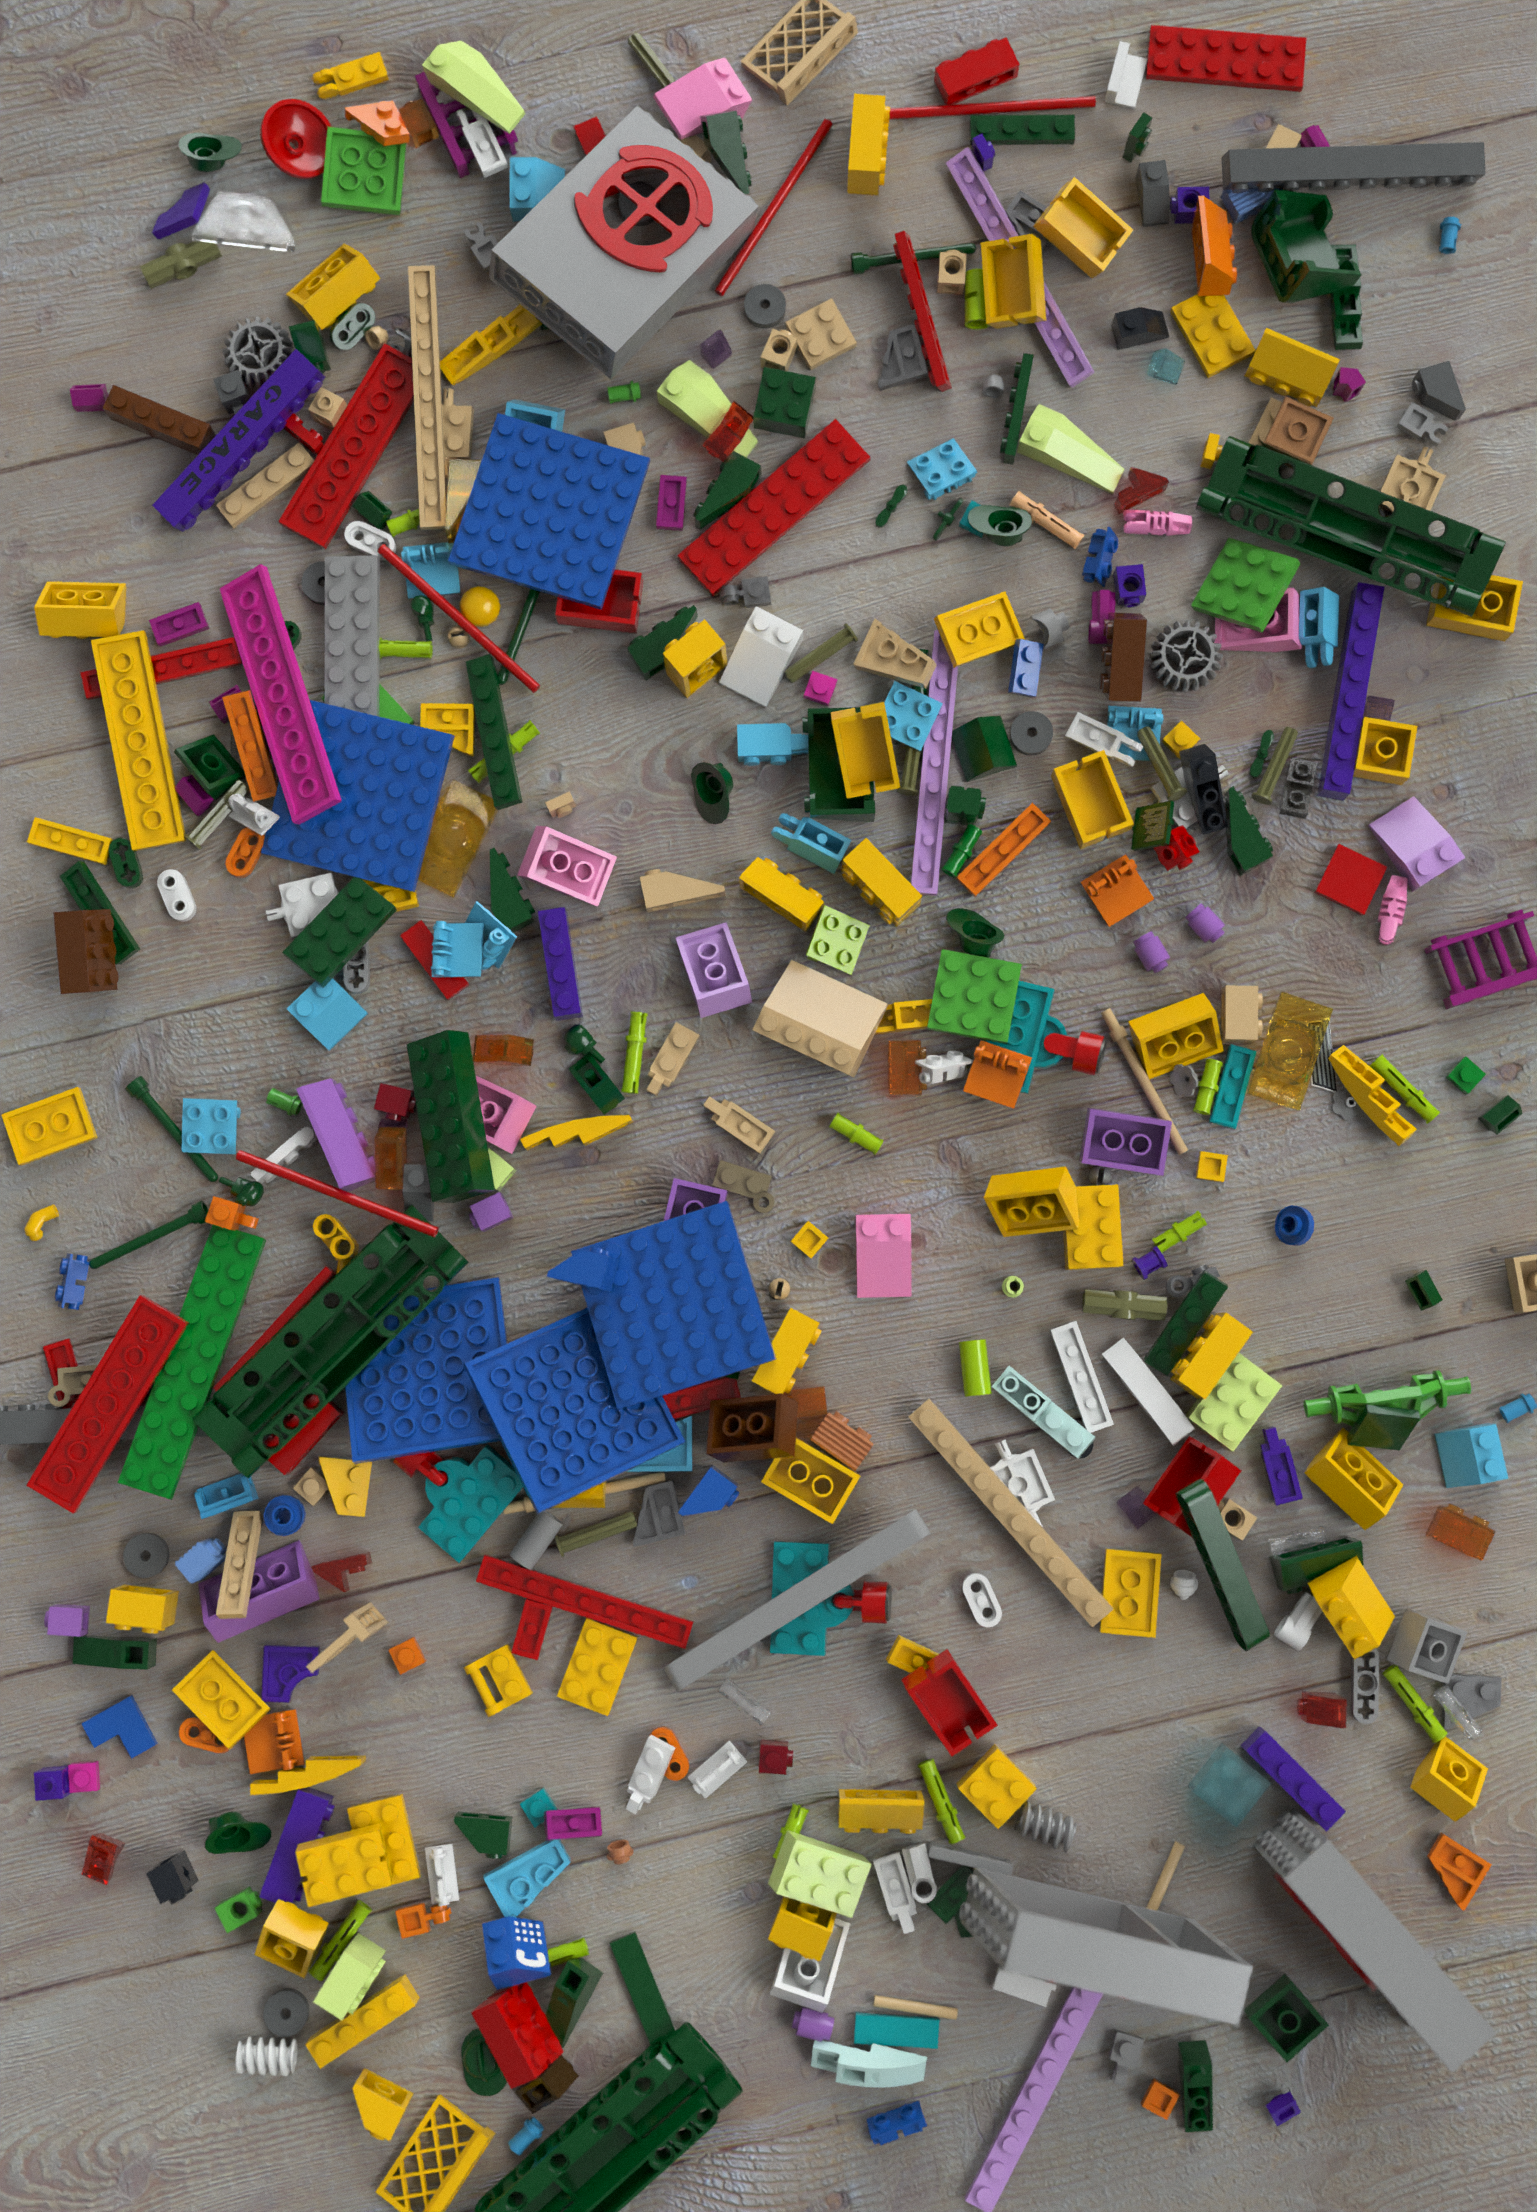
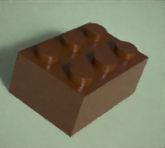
M1109 612L1108 619H1104L1103 636H1106L1107 645L1102 646L1101 663H1104L1105 673H1100L1099 689H1102V693H1104L1109 701L1141 702L1147 619L1141 613Z
M111 909L53 912L61 994L118 990L119 976L115 965L116 946L113 942L112 929L114 927V920L111 916Z
M783 1394L710 1401L706 1454L723 1463L795 1457L798 1402Z

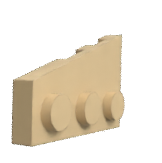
M875 618L853 664L857 670L922 688L927 687L937 666L933 659L912 644H908L898 634L887 629Z

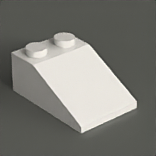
M756 606L742 631L719 684L766 708L783 678L785 670L789 667L803 641V630Z
M835 1919L832 1934L820 1962L815 1959H806L796 1951L783 1948L769 1995L823 2013L829 2002L850 1923Z

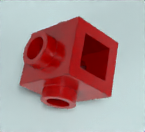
M1184 825L1171 830L1169 845L1153 847L1160 863L1165 866L1167 871L1176 867L1179 870L1186 868L1193 863L1191 858L1200 853L1194 838L1189 835Z

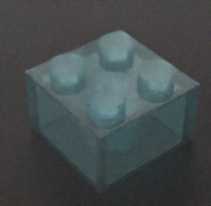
M1221 1743L1188 1784V1787L1237 1828L1271 1783L1231 1749Z

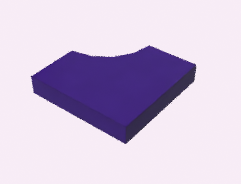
M203 182L185 190L174 206L158 216L152 231L157 240L199 222L210 192L208 185Z
M264 1645L261 1699L264 1702L289 1703L292 1692L300 1681L306 1677L319 1675V1669L311 1673L306 1666L320 1655V1647Z

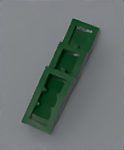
M1356 244L1331 245L1339 266L1344 261L1350 260L1354 261L1359 268ZM1361 278L1358 279L1352 288L1330 293L1335 350L1362 348L1363 337L1360 323L1362 317L1360 301Z

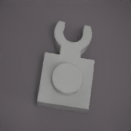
M476 222L478 234L471 235L468 229H465L464 233L467 241L475 244L470 247L471 252L486 273L490 270L491 250L498 242L493 234L485 237L483 225L480 222Z
M1414 402L1411 403L1396 426L1418 441L1422 435L1426 436L1429 444L1436 447L1441 440L1435 437L1434 432L1445 435L1448 431L1444 424L1432 423L1431 421L1435 415Z

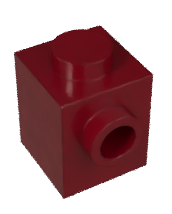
M380 1083L374 1110L386 1113V1119L401 1122L402 1117L409 1119L410 1114H414L417 1108L414 1091Z
M761 1740L759 1773L786 1775L787 1767L793 1766V1750H788V1741Z

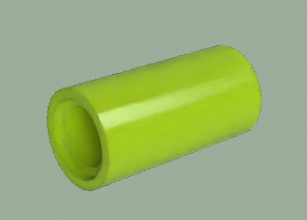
M981 268L965 272V327L973 330L990 327L986 324L983 269Z
M986 1339L959 1342L964 1396L992 1394Z

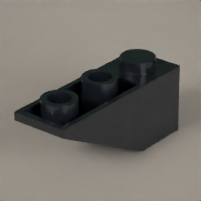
M1206 744L1179 751L1184 779L1201 834L1205 835L1228 828L1215 753Z

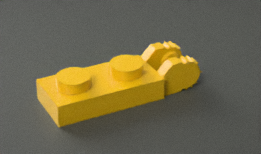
M379 51L331 67V69L315 72L312 79L314 83L319 85L335 80L336 84L330 83L318 89V97L328 99L329 97L343 96L388 81L389 77Z

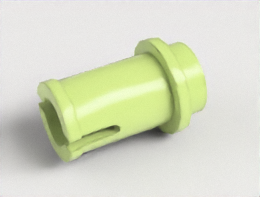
M1009 1276L1002 1283V1290L1008 1297H1017L1023 1292L1024 1284L1017 1276ZM1012 1281L1018 1286L1015 1292L1010 1289Z

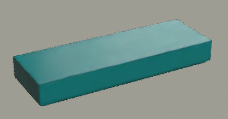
M1233 1044L1229 1045L1209 1123L1236 1129L1257 1051Z
M856 2012L854 2044L872 2045L873 2043L885 2046L938 2049L940 2020L937 2017Z

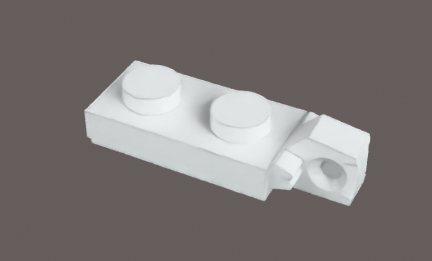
M653 1735L648 1737L628 1784L627 1792L632 1796L629 1799L626 1810L636 1814L638 1810H641L644 1802L650 1803L651 1799L656 1795L675 1751L674 1746Z
M900 1851L873 1859L889 1915L892 1916L893 1921L900 1920L904 1934L915 1931L911 1915L917 1914L916 1903L911 1892Z

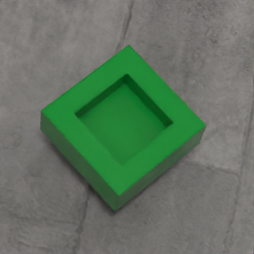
M1465 1056L1448 1073L1446 1078L1467 1095L1482 1080L1486 1073Z

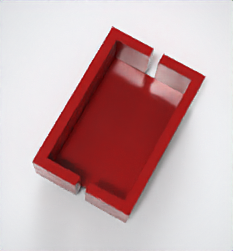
M615 570L602 610L558 597L555 613L558 624L637 634L640 613L639 605H641L644 583L642 573Z
M1189 1436L1142 1504L1193 1538L1178 1504L1176 1493L1198 1479H1202L1209 1486L1218 1506L1241 1473V1470L1221 1454Z
M946 1649L927 1662L929 1666L927 1669L921 1666L901 1680L907 1692L952 1757L972 1743L965 1727L969 1725L976 1739H979L998 1725L949 1650Z
M527 1982L496 1990L487 2000L483 2001L471 2012L511 2089L536 2079L549 2067L548 2065L552 2064L564 2052Z

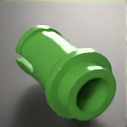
M633 380L630 381V384L607 387L610 404L628 400L637 402L636 399L641 398L639 382L634 383Z
M275 1088L270 1090L266 1099L268 1105L286 1111L289 1116H297L303 1106L299 1096L295 1095L293 1097Z

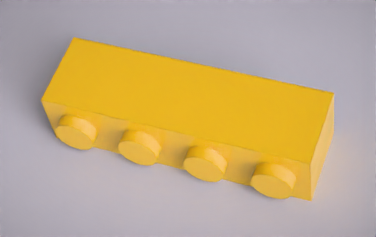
M406 1974L361 2002L353 2015L347 2012L343 2020L337 2018L313 2034L305 2045L321 2069L413 2008L420 1997Z

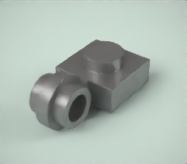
M767 576L741 580L742 590H737L736 585L724 586L719 593L723 605L727 606L739 603V599L744 598L745 608L771 605Z
M1205 1264L1191 1270L1193 1276L1187 1279L1181 1275L1170 1277L1166 1283L1168 1293L1174 1297L1185 1295L1193 1287L1204 1270L1216 1278L1220 1277L1216 1266L1208 1268ZM1175 1281H1179L1181 1283L1182 1287L1180 1291H1176L1173 1288V1284Z

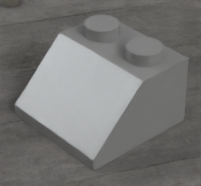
M1406 1608L1387 1660L1407 1671L1448 1684L1467 1631Z

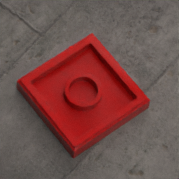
M1338 844L1314 893L1363 916L1387 866Z

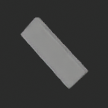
M932 1841L929 1842L927 1853L930 1858L974 1868L978 1867L1007 1875L1012 1873L1013 1865L1010 1859Z

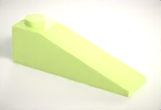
M463 41L437 45L422 64L433 86L509 134L526 114L483 55Z
M688 360L672 370L658 388L657 397L659 404L730 455L735 451L747 457L758 443V440L712 376L692 361Z
M1038 404L1030 417L1017 452L1111 494L1114 493L1124 471L1123 467L1063 414Z

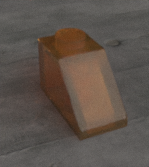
M510 1034L475 1035L473 1062L506 1066H531L534 1039Z

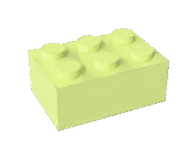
M1238 1353L1205 1400L1197 1399L1185 1416L1226 1450L1233 1452L1282 1385Z
M787 1830L768 1884L776 1894L852 1918L872 1864L862 1854Z
M358 1933L341 1955L313 2002L340 2020H343L347 2012L353 2015L386 1961L381 1958L386 1950Z

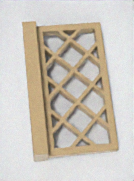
M800 0L741 60V65L779 94L780 100L787 106L858 34L855 16L849 12L844 14L827 0H813L820 5V11L805 12V7L812 0ZM825 17H836L839 20L833 26H824ZM820 18V27L806 28V19ZM802 20V29L787 30V25L791 21ZM821 34V39L816 44L806 45V36ZM802 36L803 45L788 47V38ZM784 38V47L770 48V43L774 39ZM803 52V58L799 62L788 63V54ZM785 54V63L770 65V56ZM766 56L767 65L755 66L751 63L756 57ZM785 71V76L778 83L771 79L770 72Z
M371 1602L352 1612L343 1620L349 1629L306 1666L311 1673L334 1659L357 1637L363 1642L388 1623Z

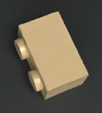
M1225 985L1221 989L1222 1043H1254L1258 1040V1036H1262L1263 1024L1262 1020H1258V1009H1262L1263 996L1262 993H1258V986Z

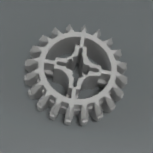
M256 316L253 323H251L249 318H246V325L244 326L236 323L238 330L236 332L229 330V335L232 339H224V344L227 348L223 349V355L227 357L224 359L226 367H229V372L238 370L243 381L250 388L254 383H256L257 388H260L294 351L291 348L293 341L291 338H288L287 330L281 329L280 323L276 321L272 324L271 319L268 317L262 323L261 318ZM259 336H265V337L272 338V339H274V340H273V341H270V339H268V340H260L258 337H259ZM256 345H258V347H259V349H260V352H261V354H260V356H261V361H260V359H259V357H258V355H257V351H258V350H257ZM276 357L271 364H269L270 360ZM243 365H257L260 369H250Z
M1185 620L1183 627L1178 621H1175L1173 629L1168 625L1165 626L1164 633L1159 632L1156 636L1158 641L1153 642L1151 648L1155 651L1150 653V658L1156 660L1151 664V669H1160L1155 675L1156 678L1164 676V686L1168 685L1169 681L1174 683L1172 686L1173 691H1176L1179 685H1182L1184 693L1188 691L1189 685L1194 691L1199 689V684L1206 687L1209 683L1208 679L1214 680L1216 677L1214 671H1219L1221 665L1217 662L1223 658V654L1217 652L1220 650L1221 644H1213L1217 636L1216 634L1207 635L1210 629L1209 626H1206L1203 631L1198 629L1200 627L1199 621L1195 623L1194 627H1190L1189 620ZM1188 638L1187 642L1183 645H1169L1175 639ZM1196 642L1203 647L1206 657L1196 649ZM1189 646L1190 648L1188 653L1190 654V656L1188 657L1189 659L1183 666L1182 664L1184 662V659L1182 657ZM1166 655L1176 663V671L1168 664ZM1200 666L1204 668L1196 674H1184L1186 669L1190 667L1198 668Z

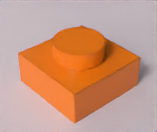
M415 1636L388 1650L400 1675L426 1662Z
M1153 2078L1141 2101V2106L1167 2120L1180 2094L1173 2088Z

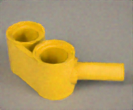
M323 1214L314 1220L313 1231L330 1249L335 1257V1261H338L337 1274L358 1254L359 1245L338 1218ZM326 1220H331L333 1223V1230L329 1234H324L321 1229L322 1223ZM347 1240L350 1243L351 1249L348 1254L341 1255L338 1250L339 1244Z

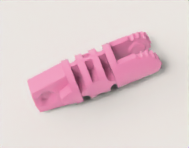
M1124 510L1123 519L1127 521L1124 525V532L1127 534L1148 535L1150 533L1151 535L1162 536L1165 534L1166 536L1190 534L1192 528V516L1172 512L1165 514V511H1152L1150 513L1149 510Z
M1392 875L1382 898L1378 922L1381 923L1379 940L1384 945L1394 942L1397 926H1401L1408 900V878Z

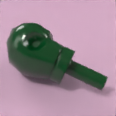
M415 596L411 601V609L414 615L417 616L420 627L424 629L426 641H433L430 626L434 624V605L425 596Z
M573 1025L565 1033L564 1041L566 1045L564 1048L570 1054L577 1055L581 1053L585 1056L589 1052L600 1063L605 1060L593 1047L597 1042L583 1025Z
M220 1177L219 1183L231 1187V1195L235 1196V1202L241 1204L242 1207L255 1206L264 1194V1188L260 1182H252L241 1177L236 1182L225 1177Z

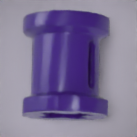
M1157 1246L1151 1248L1152 1251L1140 1258H1132V1263L1143 1280L1147 1279L1148 1275L1157 1269L1168 1266Z

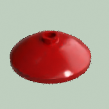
M284 99L273 104L264 114L260 126L261 142L268 158L282 172L295 178L310 179L324 173L328 127H332L328 119L319 109L303 100ZM289 143H292L295 146V149H293L289 145Z

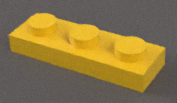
M34 817L27 843L30 845L102 865L107 863L109 846L113 841L109 837Z

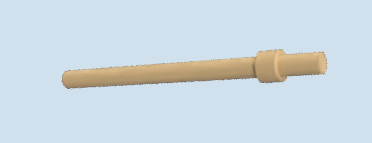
M1111 1008L1101 1012L1111 1031L1109 1033L1110 1037L1120 1047L1157 1117L1172 1121L1126 1038L1128 1034L1124 1026L1120 1027ZM1172 1121L1170 1140L1178 1155L1188 1151Z
M658 1472L606 1483V1494L666 1482L665 1473ZM525 1496L524 1500L511 1502L504 1510V1514L521 1511L530 1513L535 1512V1509L529 1497Z

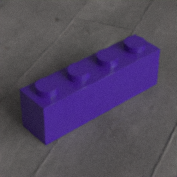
M565 907L538 911L554 1018L556 1021L583 1017L567 911Z
M1260 1726L1240 1745L1326 1832L1346 1812Z
M310 1787L297 1790L262 1887L260 1898L274 1903L278 1899L293 1904L296 1901L301 1902L305 1893L302 1883L304 1876L301 1877L296 1856L297 1845L325 1837L326 1832H323L322 1828L325 1821L329 1822L333 1815L335 1805L331 1803L334 1796Z

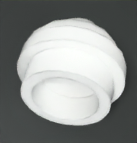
M1188 1570L1174 1572V1576L1170 1580V1587L1181 1600H1186L1198 1588L1195 1573Z

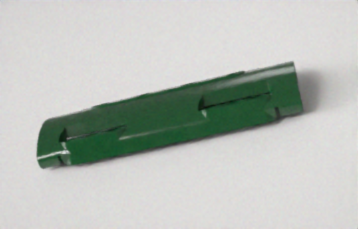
M1232 436L1227 438L1208 487H1204L1196 505V510L1224 520L1234 526L1470 617L1473 616L1506 544V541L1480 532L1479 529L1266 447L1257 444L1253 445ZM1285 463L1291 464L1294 470L1292 476L1288 479L1283 478L1280 474V469ZM1335 482L1341 483L1344 489L1343 494L1338 498H1334L1330 494V487ZM1237 497L1242 498V499H1244V500H1247V501H1249V502L1255 503V504L1260 505V506H1262V507H1265V508H1267V509L1273 510V511L1278 512V513H1280V514L1286 515V516H1288V517H1291V518L1296 519V520H1298V521H1301V522H1303V523L1294 521V520L1289 519V518H1287V517H1284V516H1282V515L1276 514V513H1274V512H1271V511H1269V510L1263 509V508L1258 507V506H1256V505H1253V504H1251V503L1245 502V501H1243V500L1238 499ZM1385 501L1391 502L1394 506V512L1389 517L1382 516L1379 510L1381 504ZM1235 505H1240L1244 509V516L1240 520L1233 519L1231 515V510ZM1261 514L1266 515L1269 519V525L1264 530H1260L1256 526V519ZM1434 521H1441L1445 526L1444 533L1439 537L1433 536L1430 532V526ZM1285 524L1291 525L1294 529V535L1289 540L1284 539L1280 533L1281 528ZM1386 555H1389V556L1394 557V558H1396V559L1402 560V561L1407 562V563H1409V564H1412V565H1414V566L1420 567V568L1425 569V570H1427V571H1430V572H1432V573L1438 574V575L1443 576V577H1445V578L1451 579V580H1453L1454 582L1449 581V580H1446V579L1441 578V577H1439V576H1436V575H1434V574L1428 573V572L1423 571V570H1421V569H1418V568H1416V567L1410 566V565L1405 564V563H1403V562L1397 561V560H1395V559H1392V558H1390V557H1387ZM1385 563H1390L1395 568V574L1390 579L1384 578L1380 572L1382 565ZM1410 573H1416L1421 580L1420 585L1415 589L1409 588L1406 584V577ZM1435 583H1441L1445 586L1446 594L1443 598L1438 599L1431 594V588Z
M412 1204L403 1212V1214L431 1224ZM396 1222L388 1224L212 1396L213 1398L192 1418L193 1421L231 1458L233 1465L249 1479L427 1307L469 1262L439 1231L434 1238ZM368 1254H375L379 1258V1262L374 1268H367L363 1264V1260ZM428 1265V1267H427L414 1281H412V1282L375 1318V1316H376L417 1274H419V1273ZM428 1276L438 1278V1285L433 1290H427L423 1286V1282ZM328 1293L337 1294L339 1296L338 1304L333 1307L325 1305L323 1302L325 1295ZM413 1295L418 1298V1305L414 1309L404 1307L403 1302L407 1296ZM388 1315L397 1316L399 1319L398 1325L392 1329L386 1328L383 1325L385 1317ZM295 1332L299 1335L300 1339L295 1345H287L283 1340L285 1334ZM248 1371H255L260 1378L257 1383L248 1384L244 1381L243 1376ZM307 1382H309L269 1423H267V1424L255 1435V1433H256L273 1415H275ZM308 1394H315L318 1396L319 1402L313 1407H308L303 1403L304 1397ZM287 1414H295L299 1421L295 1426L289 1427L283 1423V1418ZM272 1433L279 1438V1441L274 1446H267L263 1443V1437Z
M686 2021L665 2041L658 2040L652 2043L484 2194L477 2202L474 2212H560L571 2201L573 2203L563 2212H619L717 2123L718 2114L721 2112V2109H725L743 2092V2089L711 2045ZM680 2067L689 2077L670 2095L665 2080ZM700 2087V2089H698L690 2098H688L680 2107H678L670 2116H668L659 2126H657L649 2135H647L643 2139L644 2135H646L654 2126H656L664 2117H666L674 2108H676L695 2089Z

